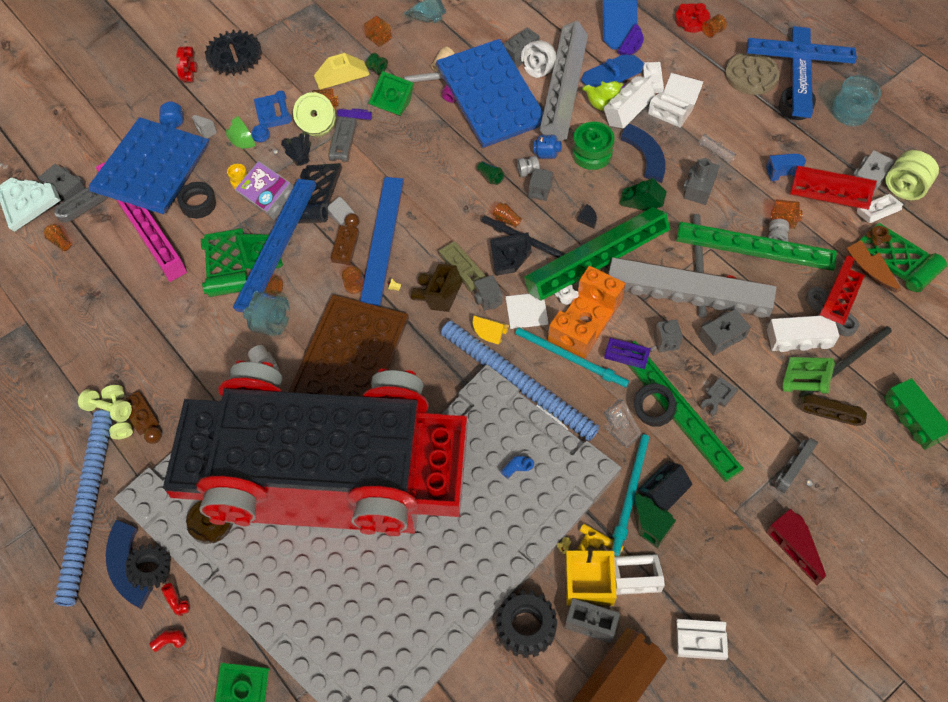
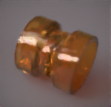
M720 14L705 21L702 25L704 34L709 38L716 36L718 32L720 33L727 28L726 19Z
M353 266L346 268L342 272L345 290L350 294H357L363 290L364 282L361 270Z

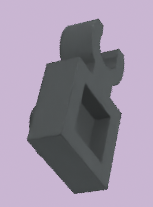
M720 377L707 392V396L710 399L702 402L701 409L704 410L706 406H712L713 409L710 412V416L713 417L718 411V405L720 404L725 408L736 395L738 389Z

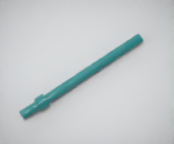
M520 327L516 330V335L602 376V379L609 383L612 381L624 388H627L630 381L615 374L616 371L602 368Z
M646 434L641 435L619 523L613 532L614 542L611 551H614V556H620L623 541L626 540L628 535L627 525L650 439Z

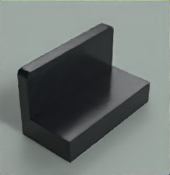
M666 461L638 491L641 496H646L653 500L658 508L668 511L692 486V482L681 464Z

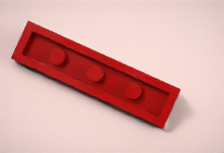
M798 166L790 194L869 210L877 180ZM797 186H800V187H805L806 189H805V190H802V189H797L796 187H797ZM821 190L825 191L826 193L823 194L819 193L818 191ZM838 194H841V195H844V196H846V197H844V198H843V197H838L837 195H838ZM857 198L867 199V202L859 201Z
M848 255L820 313V316L841 325L845 324L865 275L851 270L855 258ZM847 276L854 278L858 281H850V279ZM843 288H849L851 292H846ZM838 299H844L846 303L841 304ZM838 310L842 316L837 315L831 311Z

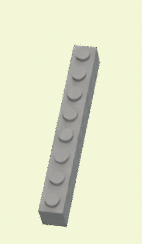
M578 20L564 25L562 28L540 131L544 135H556L558 141H563L568 136L588 34Z
M612 258L609 271L610 276L626 283L624 291L635 295H650L656 299L666 298L674 302L692 303L695 306L706 305L717 310L727 309L733 311L736 309L739 314L749 313L761 318L770 317L777 286L618 258Z

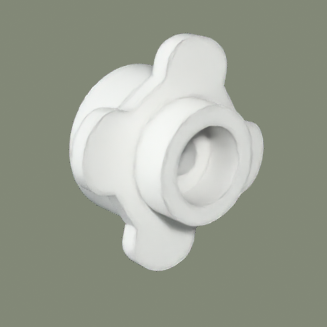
M569 285L555 293V296L559 297L562 304L568 305L579 294L578 291L573 289L572 285Z

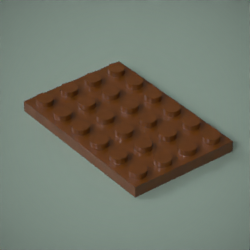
M332 294L289 389V393L362 397L366 391L372 389V377L378 373V370L389 369L409 315Z

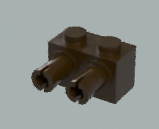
M438 264L434 274L421 272L418 277L419 285H428L427 289L414 287L413 291H411V299L426 301L431 310L449 312L463 282L457 266Z

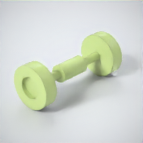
M110 385L103 388L101 391L102 399L114 404L117 400L124 397L123 387L120 385ZM117 421V424L110 427L109 432L112 439L119 440L131 436L133 430L131 424Z
M90 389L84 390L78 398V405L82 410L92 411L97 407L109 411L111 418L118 422L126 421L131 414L132 408L129 402L117 400L112 404L99 400V394Z

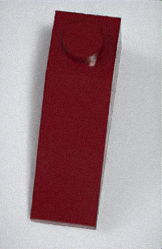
M792 509L788 510L769 527L766 533L817 586L827 575L815 543L803 517Z

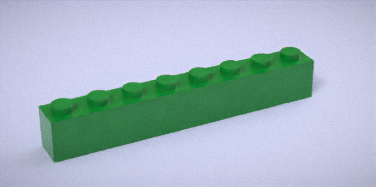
M652 207L524 276L529 294L542 301L580 280L589 266L600 269L611 263L612 258H620L671 230L667 212Z

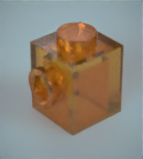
M776 199L771 211V221L774 219H784L789 222V229H795L798 221L801 222L803 210H800V202Z

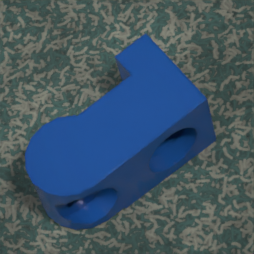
M796 153L769 156L766 169L770 180L778 181L780 176L785 175L795 176L797 167H804L806 159L803 155Z

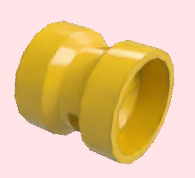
M233 164L227 170L230 183L234 189L247 175L246 168L242 164Z

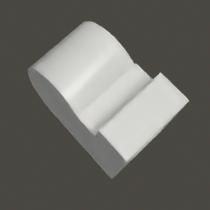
M263 345L255 346L248 352L251 362H269L273 364L275 370L279 369L270 352H267Z

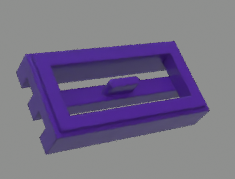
M610 338L604 359L645 369L651 348ZM612 346L623 348L624 350L613 348ZM632 351L638 352V353H641V354H645V355L643 356V355H639V354H636V353H632Z

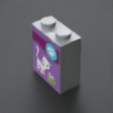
M258 161L236 187L235 191L244 200L275 220L280 215L294 186Z

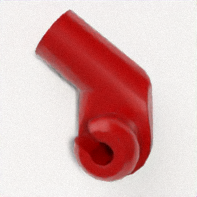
M172 583L162 586L161 591L175 615L183 616V614L190 611L189 602L186 600L180 601Z

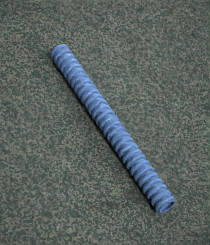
M452 320L443 326L441 330L443 337L451 340V343L456 344L458 348L460 347L468 355L470 354L472 358H475L483 366L489 365L519 388L523 395L527 394V398H532V401L534 403L537 402V405L542 406L544 410L548 409V413H553L555 418L559 417V421H564L566 426L569 425L570 429H575L574 432L580 433L581 437L585 436V440H592L599 430L598 424L594 425L592 420L588 421V417H583L581 412L577 413V409H572L570 404L566 405L567 402L561 401L560 397L556 398V394H551L549 389L545 390V387L540 386L539 382L535 383V380L533 378L530 379L528 374L525 375V372L519 371L518 367L514 368V364H509L508 360H504V357L499 356L497 352L494 353V350L489 349L487 345L484 346L483 342H479L473 335H469V332L464 331L462 327L459 328V325L454 324Z
M98 410L93 413V424H91L90 436L88 437L89 442L87 443L86 455L84 456L85 461L83 462L82 474L80 475V487L77 489V500L74 503V513L72 514L73 520L70 522L72 527L69 528L70 534L67 536L69 540L66 541L67 548L64 550L66 554L63 555L64 562L61 565L63 568L60 569L61 576L58 579L60 583L57 584L59 590L56 591L55 595L57 597L54 598V603L60 606H73L76 604L74 598L78 595L76 591L79 590V585L77 584L81 580L79 576L82 575V562L85 560L83 556L86 555L85 548L88 545L86 542L89 540L87 535L90 534V529L88 528H91L93 508L96 505V495L100 485L98 482L101 480V469H103L104 456L106 455L105 450H107L106 444H108L110 436L109 429L112 425L110 412L106 410Z

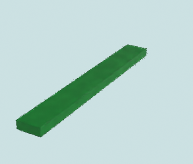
M679 222L676 242L834 271L836 268V250L686 222Z
M636 341L632 342V344L639 345ZM632 351V353H636V354L643 355V356L645 355V354H641V353ZM648 357L645 369L627 365L644 386L648 384H661L672 391L677 406V411L672 420L725 483L743 471L744 468L650 357ZM653 393L652 396L667 411L668 401L666 397L659 393Z

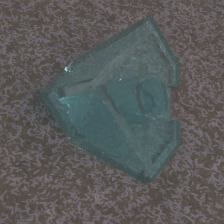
M422 0L404 11L406 16L425 23L430 21L436 23L443 19V14L447 13L441 0Z

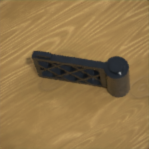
M341 163L307 165L306 169L302 170L301 179L316 181L322 176L324 178L316 183L314 191L318 189L319 192L310 197L298 224L327 222L329 216L328 206L342 170ZM335 170V171H334L333 173H331L330 175H328V176L326 175V173H328L329 171ZM319 171L310 177L311 172ZM328 182L330 183V184H329L327 187H325L324 189L321 188V187H322L323 185H325L326 183H328ZM322 196H325L324 201H316Z

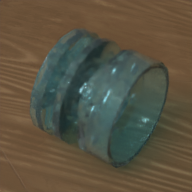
M860 75L851 76L846 79L832 104L834 117L839 122L849 126H858L867 122L881 97V90L874 80Z

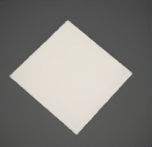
M671 73L663 93L695 105L703 81Z
M530 294L505 296L510 329L549 325L545 300L540 301Z

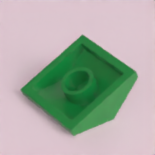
M382 71L368 104L401 116L410 103L414 83Z
M236 234L235 237L245 268L252 270L269 235ZM281 258L275 269L283 266Z
M220 663L214 702H265L269 668Z

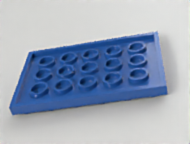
M500 39L436 60L438 70L450 88L482 148L541 127L544 112Z
M139 117L89 184V191L165 214L209 146V139Z

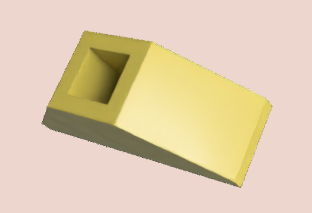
M347 53L328 57L315 73L314 78L319 90L369 76V72L363 60Z

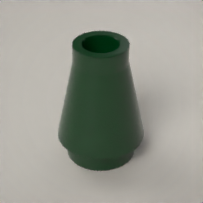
M484 161L478 164L477 171L490 184L498 185L504 179V172L500 167L485 163Z

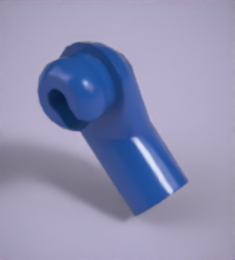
M515 456L500 472L505 478L509 479L515 471H529L533 469L534 461L530 457Z

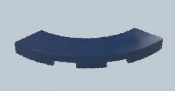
M628 123L621 135V141L632 145L642 152L646 164L644 178H654L657 182L662 183L666 168L662 149L647 132Z
M116 520L106 545L108 575L118 593L133 606L142 609L152 590L148 591V587H144V591L139 590V585L134 588L132 582L129 584L126 577L127 556L129 553L131 554L133 540L138 530Z

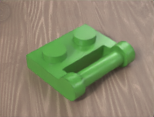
M790 357L783 381V391H820L821 393L829 394L835 365L834 359ZM794 379L821 380L820 383H817V382H793V381H794Z

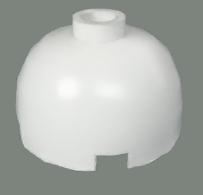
M538 40L524 46L521 53V61H524L526 66L524 69L530 76L535 78L543 77L554 68L556 51L550 43Z

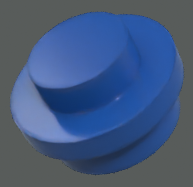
M257 125L253 128L251 135L254 141L264 142L270 137V132L264 125Z

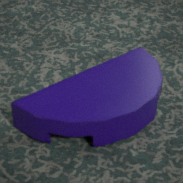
M636 23L617 54L633 55L641 49L644 37L641 28Z
M341 108L337 110V116L371 120L372 111Z

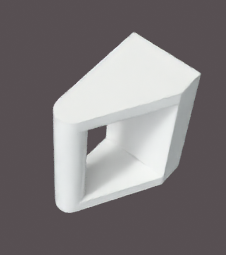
M660 92L650 101L648 114L681 128L692 112L694 105Z
M657 554L614 556L616 595L662 592L665 583ZM653 564L655 577H620L618 566Z

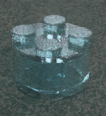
M254 292L249 307H246L243 312L244 319H247L248 328L252 332L275 337V335H281L289 317H285L286 310L290 311L289 302L285 297L265 292Z

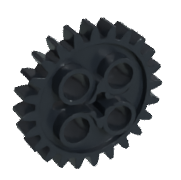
M232 30V33L225 31V35L219 33L220 37H213L214 41H209V45L206 46L205 58L209 67L213 68L214 72L218 70L219 74L225 72L226 76L229 73L235 76L236 72L241 75L243 70L248 72L249 67L254 69L253 64H259L258 59H261L260 54H262L258 38H254L253 34L249 35L248 31L244 33L241 30L238 33H235V30ZM230 43L233 44L238 62L234 61L233 54L229 45Z

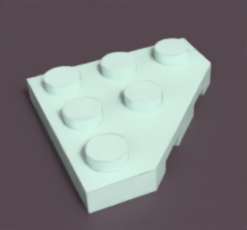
M9 178L0 185V203L8 227L14 232L60 201L56 187L50 183L40 184L36 181H19L15 178Z

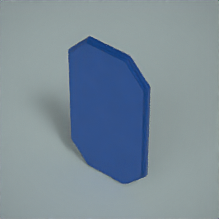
M603 0V41L612 50H619L635 23L638 25L637 0Z
M620 55L614 59L609 58L605 63L584 72L581 81L585 85L592 87L600 86L602 81L605 83L612 81L620 83L641 73L645 63L635 55Z

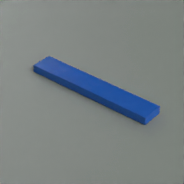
M758 38L747 39V53L853 64L857 60L856 48Z

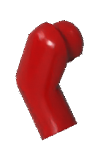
M166 630L152 640L149 645L156 653L167 644L173 643L176 648H180L186 643V638L180 630Z

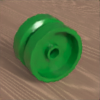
M587 122L577 127L574 132L572 158L575 163L587 170H598L608 165L612 159L615 141L612 129L600 122Z

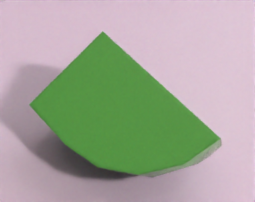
M239 116L235 117L231 121L232 125L229 130L226 129V137L234 146L239 148L256 146Z

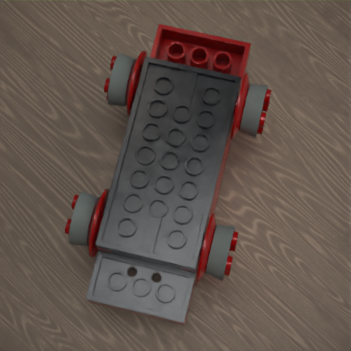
M237 361L230 368V379L223 381L219 385V394L222 396L221 401L184 399L163 488L170 498L202 500L200 512L209 517L210 522L213 524L223 525L225 522L239 526H249L250 523L352 529L360 530L361 533L373 535L377 532L385 533L389 536H400L401 533L415 534L417 514L460 517L468 432L467 416L426 414L425 412H427L429 404L426 398L421 395L424 384L414 371L380 369L372 377V389L366 391L362 397L282 392L279 389L282 375L274 369L273 364L269 362Z

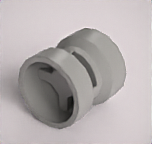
M536 155L530 156L529 159H517L520 177L533 174L534 168L540 169Z
M784 219L772 220L769 224L770 233L768 238L788 242L789 222Z

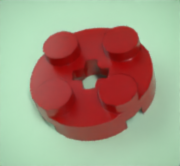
M703 3L680 4L675 16L676 25L679 28L681 25L685 28L684 31L691 33L704 30V27L708 26L710 21V13Z
M179 46L177 49L176 58H180V64H176L178 77L183 82H193L194 72L198 70L197 62H194L193 59L194 50L192 46Z

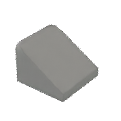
M197 115L192 116L196 129L204 138H209L217 133L212 120Z
M338 197L328 206L329 217L341 226L344 224L345 216L349 213H354L341 197Z

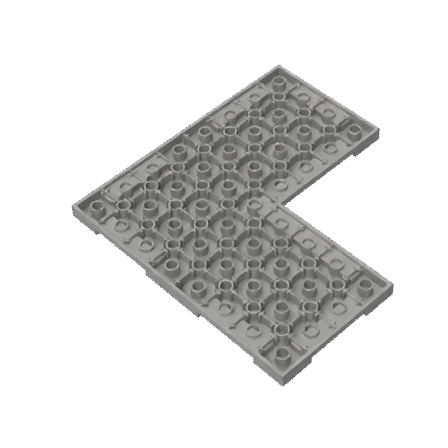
M486 365L459 392V397L442 413L443 415L467 416L468 432L460 517L417 514L415 534L401 533L400 536H389L385 533L375 532L373 535L361 533L360 530L262 523H250L249 526H239L233 523L229 534L224 539L213 544H203L190 536L186 524V516L189 510L201 500L170 498L163 488L171 454L153 470L148 467L119 493L114 500L317 702H421L498 614V609L502 607V602L505 598L509 600L510 595L516 593L557 547V543L563 540L620 475L622 467L587 440L585 443L521 395L519 388L489 365ZM515 456L533 459V469L529 471H515L509 479L505 478L500 472Z

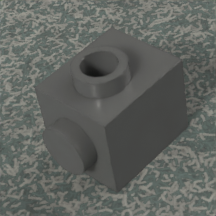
M493 275L474 281V298L477 305L481 304L484 311L496 309L502 305L503 293Z
M677 319L657 322L654 338L659 353L679 350L683 336Z

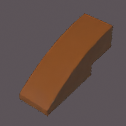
M862 240L847 247L850 256L855 258V263L868 276L897 293L901 291L900 285L880 253L871 256Z

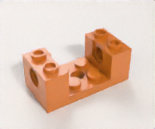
M589 266L579 280V296L573 300L565 313L559 310L549 325L548 341L586 359L622 302L626 283ZM583 316H587L591 319V321L583 322L580 318Z

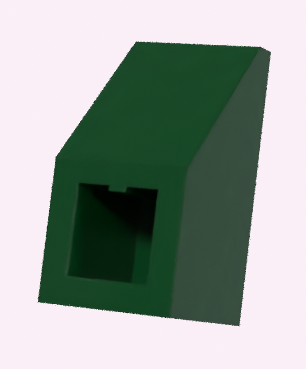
M654 178L623 189L619 204L642 211L652 207L657 209L663 207L667 191Z
M637 494L633 502V510L638 535L658 549L673 529L676 520L670 512L655 506L650 498Z

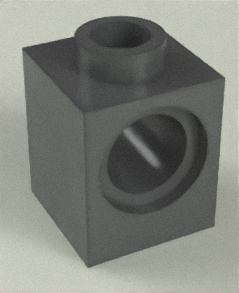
M534 168L529 184L528 197L547 201L552 186L553 172Z

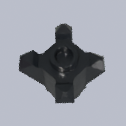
M307 132L300 133V137L284 138L281 143L286 150L285 154L295 162L296 166L305 165L310 161L309 151L311 142L309 141L310 135Z

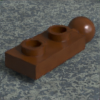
M349 213L345 216L344 223L346 226H339L331 255L332 263L351 265L360 233L359 228H356L360 220L354 213Z
M137 391L123 399L131 404L132 410L129 419L138 434H144V439L149 444L158 443L162 437L161 431L156 428L159 423L140 392Z

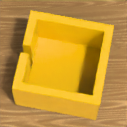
M566 551V606H571L573 598L596 606H614L617 598L614 551H592L590 563H586L588 551Z

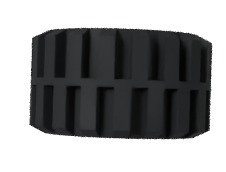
M523 590L517 596L515 593L511 594L509 600L505 598L502 602V607H499L498 615L496 616V631L500 643L504 644V648L508 652L510 650L513 651V655L517 657L518 654L523 655V658H528V655L536 657L539 655V652L542 651L544 653L547 647L553 643L556 634V611L551 608L552 603L549 600H544L545 596L542 594L535 596V591L525 594V590ZM530 613L538 618L541 628L533 635H521L514 630L512 626L513 619L519 614Z

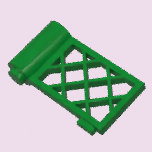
M887 228L891 240L883 243H888V248H879L874 245V249L867 248L871 256L878 253L890 254L891 259H884L890 271L903 279L910 291L921 292L947 267L945 258L937 253H927ZM866 235L860 239L863 243H873L871 238H868ZM892 243H899L903 248H893ZM909 253H915L921 258L910 259ZM895 254H905V259H896ZM907 264L908 270L904 272L897 265Z
M243 228L205 234L204 238L201 239V249H205L206 278L205 282L202 283L204 294H208L209 297L239 293L248 278L247 268L243 265L240 253L236 257L230 255L235 249L239 250L237 241L233 243L229 239L236 236V234H244ZM211 240H220L215 246L210 244ZM226 243L230 247L224 252L220 248ZM217 252L221 256L215 261L211 257ZM225 258L231 260L227 266L221 264ZM236 263L242 266L240 270L233 271L231 269ZM216 267L222 269L217 274L211 273Z

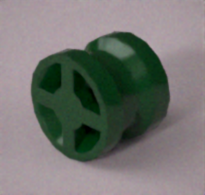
M375 52L370 54L366 62V67L374 70L379 75H381L382 71L385 72L388 66V60L380 57Z

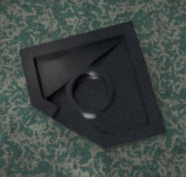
M529 232L490 239L496 276L516 272L532 253Z

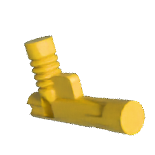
M586 524L582 525L580 532L585 534L577 551H587L589 545L599 549L601 544L612 549L614 540ZM588 532H592L594 535L589 536Z

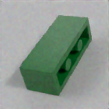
M912 378L890 388L884 396L888 407L893 409L902 425L907 427L916 443L920 444L924 450L946 440L948 437V422Z

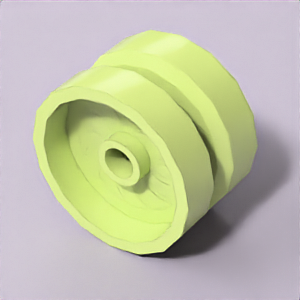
M316 92L306 93L295 102L293 109L294 120L303 132H307L313 137H322L334 128L336 111L330 100L324 95Z
M905 151L899 155L886 176V184L892 193L902 199L919 200L926 195L937 178L939 166L930 155L922 151Z

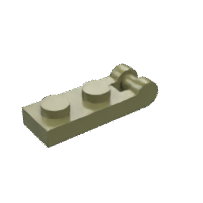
M455 241L439 250V256L447 265L457 266L462 281L469 292L475 290L474 281L486 278L485 274Z

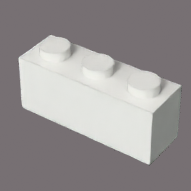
M634 77L604 107L609 126L624 128L652 100L655 94L650 78Z
M823 316L771 319L767 328L772 351L786 352L794 349L804 351L811 348L828 349L834 347L839 338L836 322Z

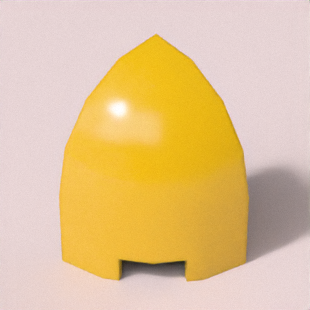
M473 316V326L480 338L495 344L502 342V333H507L508 324Z

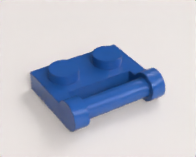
M277 91L274 95L254 99L260 125L271 128L288 124L292 121L291 114L288 113L284 91ZM275 103H279L281 115L278 117L274 108Z

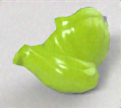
M602 81L600 86L592 87L586 85L582 90L587 93L589 102L594 108L604 111V107L625 87V84L617 81L609 83Z

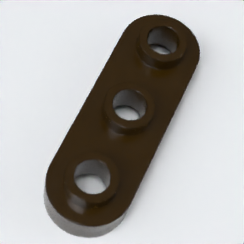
M808 394L802 397L799 408L805 413L853 426H861L866 423L867 412L859 406H849L836 400L819 398L814 394Z

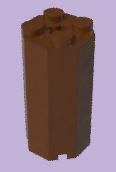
M626 628L572 702H638L668 658L653 642L650 645L644 641L646 637L640 632Z

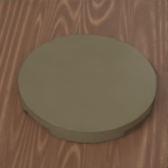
M739 53L729 60L725 71L728 83L739 92L749 95H761L770 92L776 87L780 77L777 63L769 56Z

